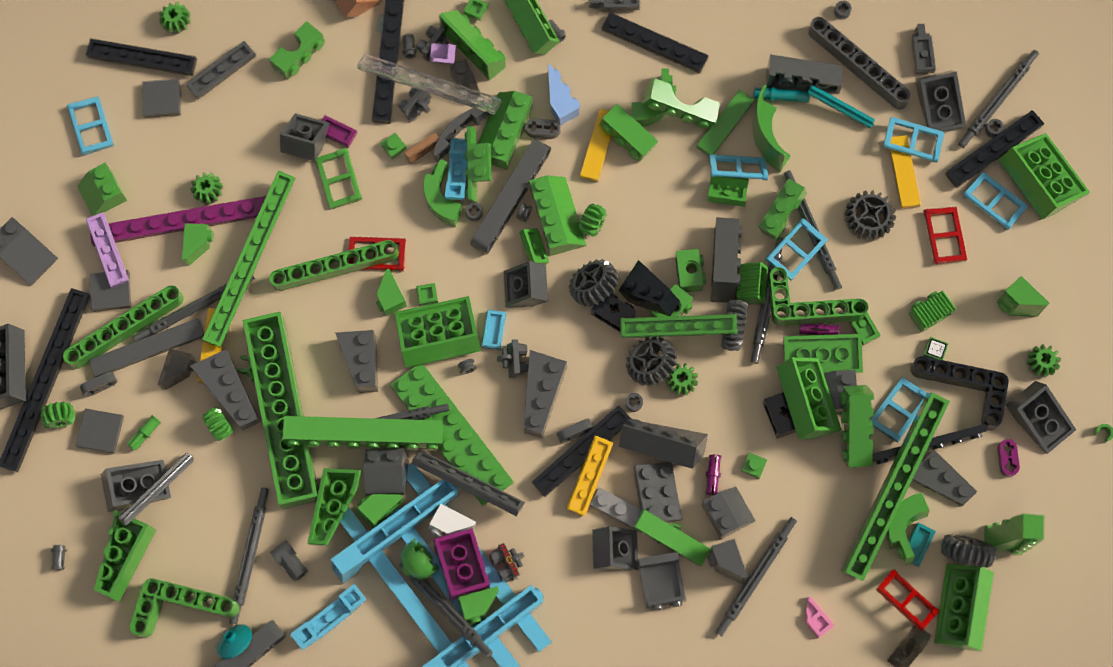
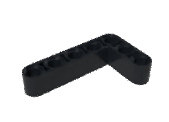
M925 356L917 357L914 360L910 371L917 378L984 391L985 399L981 424H985L986 429L992 431L1002 423L1009 383L1006 374ZM916 364H922L925 370H919ZM937 367L943 369V375L936 372ZM956 371H959L963 374L962 379L956 377ZM974 376H980L983 382H977ZM994 379L999 380L1002 386H996L994 384ZM991 398H996L999 405H994L991 402ZM988 416L994 417L996 424L990 423Z

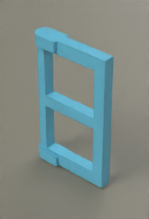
M99 96L67 105L81 155H87L114 146ZM96 104L100 120L78 126L74 110ZM103 125L107 141L85 147L80 132Z
M890 117L883 148L937 163L945 132ZM894 125L913 129L909 148L890 143ZM918 131L937 136L933 155L914 150Z
M709 155L711 177L721 176L768 180L765 158ZM716 161L735 162L736 172L718 171ZM741 163L759 164L761 173L742 172Z
M982 172L963 194L965 198L973 202L1007 230L1012 227L1028 207L1027 204L985 172ZM983 180L999 191L998 195L988 206L972 195ZM1003 195L1020 207L1008 222L991 210Z
M801 218L798 224L765 260L774 268H784L788 279L792 281L828 239L811 226L809 222ZM801 227L820 241L808 255L790 240ZM785 245L804 259L792 273L774 259Z
M902 377L871 418L872 425L898 443L912 424L927 392ZM902 386L922 398V401L912 414L892 401ZM887 406L908 418L897 434L877 421Z

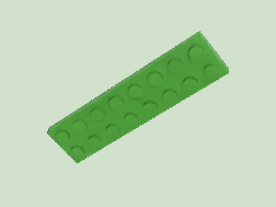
M423 364L416 365L390 384L409 410L425 406L434 407L449 404L450 411L434 414L430 418L421 420L443 421L442 448L438 449L452 466L502 491L514 483ZM475 496L482 506L488 503Z

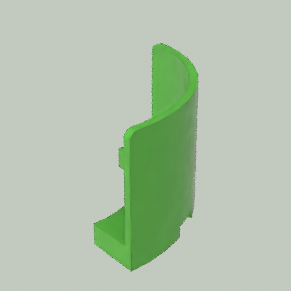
M764 84L758 97L753 119V136L756 146L766 162L775 170L781 172L789 160L790 154L786 153L779 146L773 135L772 119L777 107L764 101L767 87Z

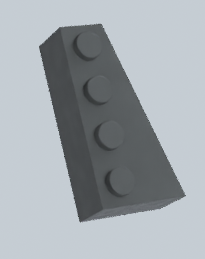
M770 54L766 69V88L775 87V89L808 91L814 85L827 93H840L842 87V65Z
M716 217L711 279L712 290L710 295V301L728 303L730 300H734L736 286H740V274H737V270H740L741 258H738V254H741L742 242H738V238L742 237V227L739 226V219Z
M11 324L0 326V410L26 401L25 330Z
M227 350L191 365L192 369L242 430L260 423Z
M530 350L524 433L543 439L567 369V361Z
M628 419L622 425L619 447L693 469L704 456L708 434L642 422L638 419Z

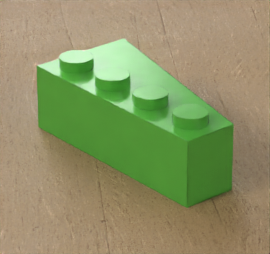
M867 385L843 386V392L840 393V402L844 406V412H841V423H844L841 439L842 443H845V450H842V460L849 468L873 466V441L869 439V436L873 435V425L869 418L874 416V409L870 401L874 400V393Z
M114 510V521L112 527L110 526L108 533L110 536L103 552L104 559L103 563L100 564L94 590L120 602L156 530L136 519H133L125 526L118 519L122 513Z
M1020 514L1011 517V519L1002 520L1001 525L995 522L992 523V526H984V542L992 544L997 551H1008L1010 555H1022V553L1027 552V550L1032 549V547L1044 540V515Z

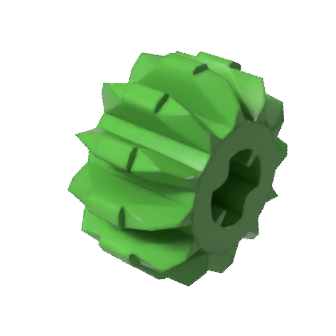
M169 2V7L163 6L164 11L159 12L161 17L159 22L163 25V28L166 31L169 30L172 34L175 30L180 33L181 28L187 30L186 24H190V13L187 11L186 6H180L178 2L174 5Z
M203 172L202 177L196 175L197 181L191 182L193 187L190 190L194 193L193 197L195 200L199 199V202L202 204L205 201L211 204L212 199L217 201L216 196L222 195L221 189H223V185L220 183L221 180L219 177H215L213 173L207 176Z
M598 204L588 205L580 219L579 230L588 236H596L605 222L607 216L606 209Z
M1041 344L1039 348L1035 346L1032 349L1033 352L1028 353L1030 359L1027 360V364L1032 365L1029 371L1035 369L1036 376H1039L1040 373H1042L1043 377H1047L1048 374L1054 375L1055 370L1060 368L1058 363L1061 361V358L1056 357L1058 351H1051L1052 346L1046 349L1044 344Z
M677 363L676 369L674 368L675 372L669 373L670 378L666 377L669 379L666 381V386H671L670 392L677 390V396H680L681 391L687 396L688 390L694 392V386L698 385V381L695 380L698 374L693 373V367L687 369L686 363H684L683 368ZM681 376L685 377L683 383L679 382Z
M68 402L49 403V405L44 406L41 410V421H43V425L46 428L60 429L61 427H67V425H71L75 421V410H73L71 403Z
M211 408L203 414V421L216 440L226 439L233 433L230 423L220 408Z

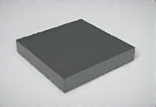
M179 79L142 82L144 118L181 115Z
M126 270L129 282L114 288L110 287L105 272L90 274L91 307L93 312L131 308L130 272Z
M85 408L75 446L115 454L124 416Z

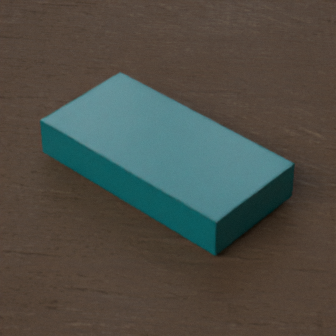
M919 522L916 523L908 540L915 556L911 564L917 567L920 566L936 532Z

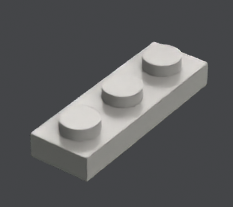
M600 487L590 504L591 507L635 529L633 526L641 513V510Z

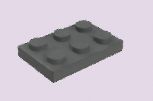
M672 463L635 465L633 471L640 510H646L665 522L682 520Z

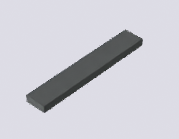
M196 318L89 359L94 376L98 377L104 373L115 372L204 337V332L199 319Z
M422 450L412 460L411 464L514 516L519 514L525 504L524 501Z

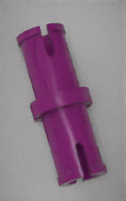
M822 323L800 324L799 334L839 335V325ZM810 328L828 329V331H824V330H813V329H810Z
M715 454L709 455L708 471L705 475L707 477L705 494L710 495L711 492L712 495L718 493V481L721 478V473H719L720 455H717V457H715Z

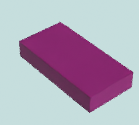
M324 115L321 121L329 122L326 137L349 148L357 135V130Z

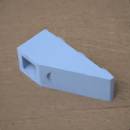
M550 64L548 65L551 113L561 126L579 116L580 104L576 98H572L570 95L571 91L566 83L563 84L560 80L561 75L559 71L553 69Z

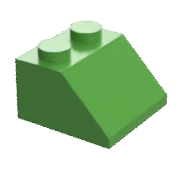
M106 162L89 170L77 186L92 216L106 212L127 201Z
M1022 276L1007 288L997 301L999 308L1010 316L1038 317L1049 304Z

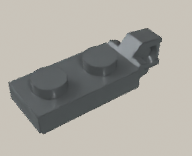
M589 0L590 8H599L602 11L640 10V0Z
M917 24L915 28L916 34L912 35L916 74L935 73L936 66L932 36L925 32V24Z

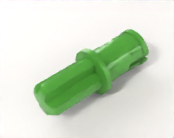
M151 415L141 428L138 427V432L127 443L128 446L136 451L147 438L151 437L150 434L161 422Z

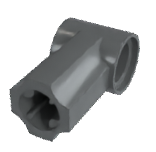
M287 540L270 552L278 564L284 567L293 581L301 579L308 572Z

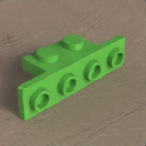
M467 126V132H465V141L467 143L465 159L468 161V168L465 170V176L468 180L466 197L469 201L477 203V182L492 181L491 144H476V129L472 126Z

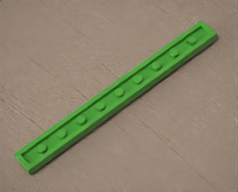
M279 170L277 171L202 341L221 348L296 177Z

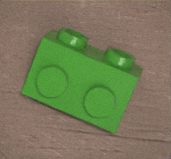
M711 177L707 201L745 207L749 178Z

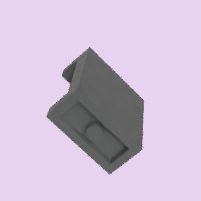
M678 552L638 558L646 608H651V611L663 609L664 605H671V607L682 606V602H686V595L683 588Z

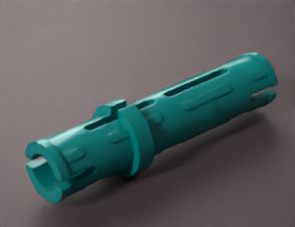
M754 87L753 99H758L762 88ZM771 87L766 88L764 99L770 102L781 100L809 103L810 95H808V91L783 90Z

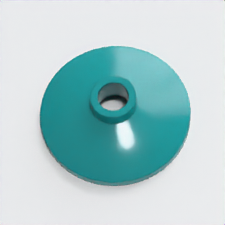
M238 624L226 630L217 642V654L223 659H231L240 655L250 644L252 639L251 629L245 624Z

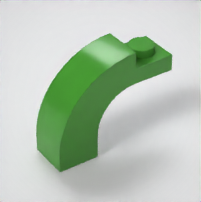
M662 68L661 81L671 84L673 93L676 95V85H672L673 75H669V68ZM632 102L631 117L641 126L652 125L666 116L665 112L652 110L642 104L643 102Z
M440 159L438 165H434L432 175L428 173L425 175L424 194L431 212L442 222L456 227L463 211L462 205L446 200L440 191L448 170L447 161Z
M922 492L912 495L901 502L888 529L890 549L896 548L900 560L903 559L905 565L913 563L915 557L905 530L912 522L926 518L929 514V508Z

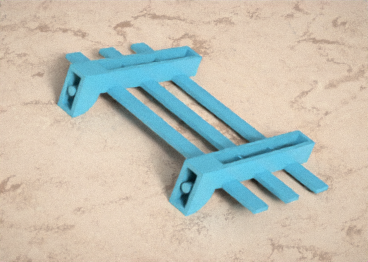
M410 464L408 465L406 480L418 494V497L400 509L398 507L385 521L369 532L352 510L347 508L340 523L354 540V543L331 558V567L344 584L358 573L362 565L368 561L372 564L439 653L422 667H470L467 661L478 654L480 650L476 646H472L464 636L452 644L383 553V550L400 538L403 539L406 545L413 539H416V543L419 541L433 556L431 559L433 565L437 562L439 566L436 555L416 531L415 527L430 516L435 515L440 504L447 507L448 503L457 498L459 487L443 479L434 486H431L415 465ZM480 550L490 582L489 588L498 586L499 591L496 597L503 606L485 620L481 619V623L470 626L493 651L491 656L499 667H520L499 637L517 624L538 652L551 644L552 641L530 614L543 604L544 600L542 598L544 596L537 587L534 588L532 585L516 596L508 584L500 580L497 570ZM439 566V570L431 575V577L450 601ZM458 599L450 601L462 617Z

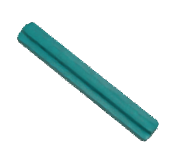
M812 85L809 88L808 95L862 125L871 128L875 123L874 118Z

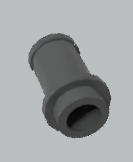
M552 19L549 20L557 38L562 42L566 38L565 31L561 30Z
M405 34L402 36L404 45L402 54L405 58L411 59L417 53L414 46V35Z
M53 545V549H51V552H53L51 569L64 570V558L67 549H65V545Z

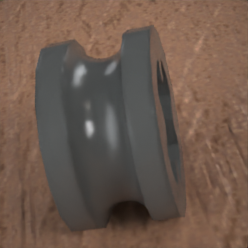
M844 0L839 1L835 6V16L839 19L848 18L852 9L851 4ZM841 7H844V8H845V9H844V10H846L845 13H842V12H841V10H840Z
M991 119L985 127V132L988 136L994 138L1003 131L1004 125L999 119ZM992 125H996V127H998V130H991Z
M478 203L468 204L466 207V217L469 220L477 221L482 217L481 205ZM472 208H476V211L479 210L476 216L469 213V211H472Z
M522 203L517 213V219L522 218L526 222L532 211V206L527 207L525 203Z
M467 359L458 364L462 375L477 369L476 365H473L474 359Z
M637 393L629 394L626 398L627 409L632 412L639 411L643 406L642 396ZM635 398L638 399V403L640 404L638 406H631V401L629 400H635Z

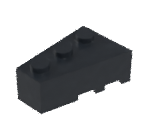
M639 260L618 290L629 303L669 317L680 302L674 293Z

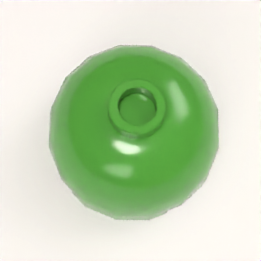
M416 539L410 541L401 552V562L403 564L401 569L408 577L412 575L416 579H426L438 571L439 566L437 562L433 565L431 562L433 556L419 541L416 543Z

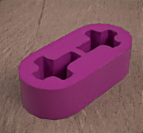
M1005 439L999 443L997 448L1000 471L1006 477H1013L1020 470L1018 449L1013 440ZM1006 444L1012 448L1009 451V456H1007V451L1003 450ZM1008 460H1010V466L1015 468L1011 472L1005 468L1008 465Z

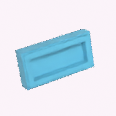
M487 310L482 348L501 350L506 312Z

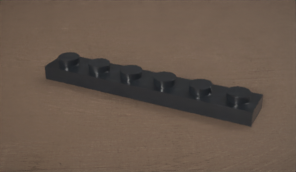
M611 12L602 26V30L700 74L709 57L705 53Z
M91 38L86 52L87 58L189 76H193L197 63L196 56Z
M1031 110L949 169L945 175L956 188L960 187L1003 156L1012 147L1018 145L1043 127L1045 123Z
M618 405L534 479L532 484L544 497L548 496L584 463L594 436L608 441L611 440L622 430V425L628 419H631L630 416Z
M982 424L933 437L928 447L932 446L934 450L945 447V442L951 441L952 445L964 442L963 438L970 436L971 440L982 437L981 433L987 432L986 425ZM901 446L873 453V462L876 461L877 465L889 462L888 458L893 456L896 458Z

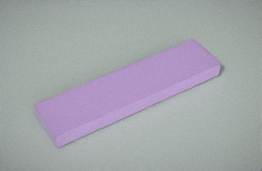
M102 212L87 218L86 222L110 287L114 288L129 282L105 213Z

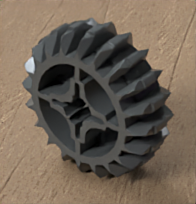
M866 190L863 191V195L857 193L856 198L852 197L850 199L851 203H847V210L844 212V215L847 216L845 222L849 223L848 229L854 228L853 235L858 232L860 233L859 239L864 235L867 241L871 236L874 240H877L878 235L883 238L885 233L888 234L891 231L890 228H893L895 224L893 221L896 219V215H894L896 210L891 208L893 203L886 202L888 196L882 198L881 192L878 195H874V190L870 194ZM860 206L862 214L857 219L856 208ZM883 212L885 222L881 225L878 216Z
M595 259L594 262L589 261L588 264H583V267L573 274L574 278L569 280L571 284L568 287L571 296L584 307L587 305L591 307L593 304L598 305L600 301L604 302V299L610 297L609 294L614 292V287L618 285L617 270L604 259Z
M736 299L728 302L726 314H737V334L722 335L721 346L728 351H739L741 349L748 308L747 303L742 300Z
M646 337L645 341L639 340L637 346L633 345L634 350L629 351L630 356L626 357L628 374L635 382L648 387L652 384L657 386L659 381L664 383L665 377L670 378L669 373L675 372L673 366L677 365L675 359L678 358L675 348L668 340H664L662 337H652L651 339ZM659 351L663 352V356L659 355ZM640 366H643L644 372L640 371Z
M948 534L945 535L941 544V553L945 557L974 567H990L996 558V548L992 544L970 536Z

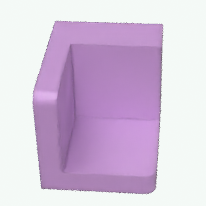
M431 44L430 62L454 64L456 45Z

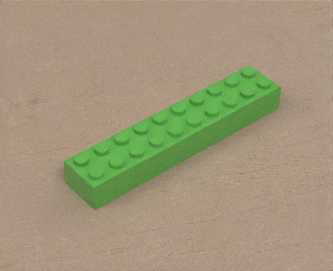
M275 312L243 320L278 505L282 509L316 502L319 488L311 448L307 444L290 447L283 443L284 416H304L284 317L281 312Z

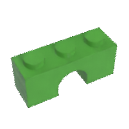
M307 21L294 33L296 41L300 44L296 51L290 52L281 46L269 58L271 66L287 80L291 76H295L299 68L304 63L309 62L312 55L324 45L323 34Z
M791 179L787 180L759 225L762 233L774 240L781 236L787 226L786 222L794 208L798 209L807 194L805 187Z

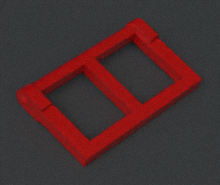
M957 207L923 210L934 265L967 261ZM952 214L955 231L934 233L931 216ZM957 237L960 255L939 257L935 239Z
M349 238V250L355 249V243H378L391 240L395 244H400L398 265L378 264L364 269L404 271L406 238ZM354 257L349 259V264H354Z
M895 569L891 570L889 575L876 588L880 595L921 632L940 611L902 578ZM893 578L910 592L902 603L885 589ZM913 597L930 610L922 622L905 608Z

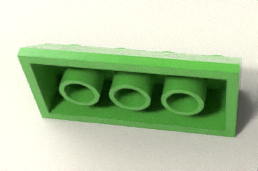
M457 10L439 15L440 24L445 28L444 33L489 81L506 68V57L501 51L497 52L493 48V43L488 38L485 39L482 36L478 27H473L469 23L470 21L465 14L461 15Z
M517 91L498 92L478 141V144H491V165L508 169L533 106L532 96Z
M547 175L529 180L530 191L550 256L585 247L586 242L583 232L579 230V219L566 177Z
M792 357L776 367L798 439H815L842 430L819 358Z
M947 564L934 643L963 650L982 651L994 572L984 567Z

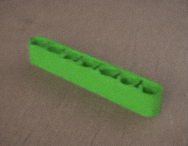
M386 240L277 269L270 274L269 281L276 290L283 291L362 270L370 266L392 262L398 258L399 250L393 241ZM387 248H394L393 253L385 254ZM369 253H376L373 259H367ZM351 257L357 258L354 264H349L348 261ZM332 263H339L336 269L330 268ZM315 267H320L319 273L312 274V270ZM302 272L300 278L294 279L295 273ZM278 277H284L282 283H275Z
M169 285L66 349L63 354L64 361L74 369L83 367L90 362L89 359L104 354L180 306L184 300L183 294L176 286ZM177 293L174 299H169L171 294ZM155 304H161L158 309L153 310ZM139 314H144L142 319L137 320ZM123 324H128L125 330H120ZM108 334H111L110 339L104 341V337ZM95 344L91 351H87L90 345ZM74 355H78V358L71 362V358Z

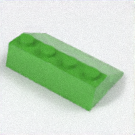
M1047 133L1012 147L999 159L1004 169L1007 170L1015 184L1018 185L1026 199L1029 200L1043 220L1090 193Z
M469 296L395 312L401 352L406 368L481 351Z

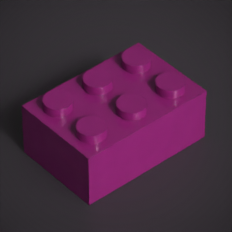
M473 528L434 539L433 546L450 601L457 600L460 596L489 589L490 582Z

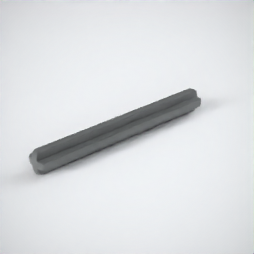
M185 453L118 517L119 521L125 526L128 525L194 461L193 456Z

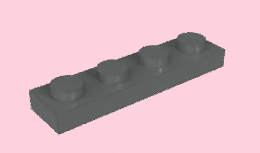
M243 41L186 83V85L199 100L255 58L256 54Z

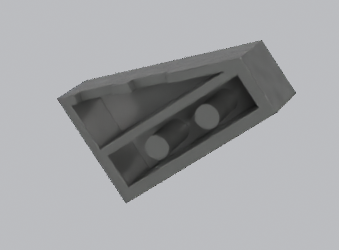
M374 330L336 332V337L358 392H378L377 347Z

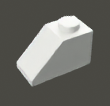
M440 504L429 524V530L436 537H442L467 529H474L476 522Z

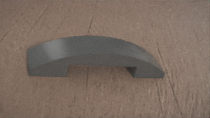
M487 104L474 107L462 113L447 126L439 137L434 149V158L437 163L450 152L449 142L451 138L457 136L472 121L478 126L490 114V107Z

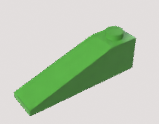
M323 469L307 544L328 545L357 491L361 474L360 470Z

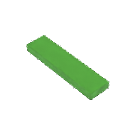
M739 90L717 118L716 124L710 127L697 144V148L708 156L715 154L752 106L754 99Z
M646 510L641 511L633 526L635 529L674 552H678V554L698 566H702L710 551L709 547Z

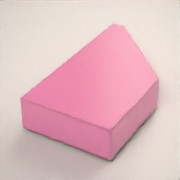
M811 596L808 597L805 623L819 639L834 624Z

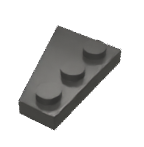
M935 450L920 463L912 479L923 487L941 494V496L960 506L965 505L977 493Z

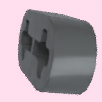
M530 119L526 122V133L530 137L555 139L560 135V124L555 120ZM532 125H536L535 131H531ZM551 126H554L555 129L553 133L549 130Z
M107 372L83 383L80 386L83 397H89L114 386L117 383L114 372Z
M589 418L584 419L559 431L556 435L561 444L589 432L593 425Z

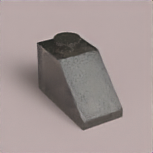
M464 59L450 65L451 77L465 106L482 99L467 60Z
M169 348L157 385L161 389L167 390L190 377L191 372L194 371L191 365L196 363L194 356L190 353Z
M913 625L887 661L895 667H909L926 647L932 635L925 630L921 632Z

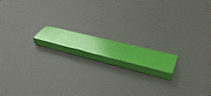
M737 314L620 318L621 338L737 334Z

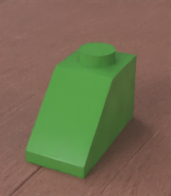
M185 224L182 260L185 265L190 266L210 248V242H213L214 234L208 224Z
M387 269L376 294L379 300L376 301L380 312L384 311L386 316L407 307L390 269Z
M372 494L368 498L364 497L358 503V514L372 528H375L403 503V497L400 494Z
M498 586L459 597L458 603L461 614L467 623L476 625L482 622L481 619L485 618L498 595Z

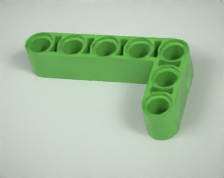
M775 267L770 272L768 285L773 322L777 325L859 321L865 317L868 311V303L860 298L790 303L786 270L782 267ZM779 275L782 277V280L776 281L773 276ZM781 293L784 299H777L775 294ZM854 307H861L863 309V312H856L854 310ZM835 308H841L844 313H836ZM821 309L825 314L818 315L815 310ZM796 311H804L805 316H798ZM777 312H784L786 317L780 318Z
M150 578L142 586L130 623V631L132 634L142 638L150 637L154 632L163 601L227 618L235 617L238 614L239 604L225 596ZM157 584V590L152 593L153 586ZM175 589V595L170 598V592ZM194 594L193 600L188 603V597ZM212 598V604L206 607L207 600ZM230 603V610L225 612L224 608L226 604ZM151 604L150 611L146 613L147 605ZM144 623L145 628L140 632L139 627Z

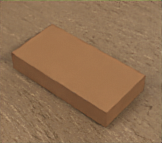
M436 132L404 152L409 164L435 149L439 139Z

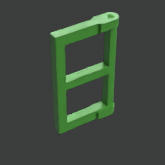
M348 148L337 150L316 159L330 209L362 200ZM344 156L349 172L327 179L323 163ZM351 178L355 194L333 201L329 185Z

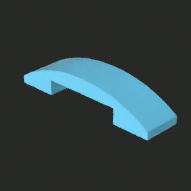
M451 138L448 180L445 190L446 200H464L467 184L465 170L468 168V161L465 159V151L467 150L465 139Z
M355 584L340 594L338 599L309 622H305L290 634L302 650L308 648L333 630L367 600Z

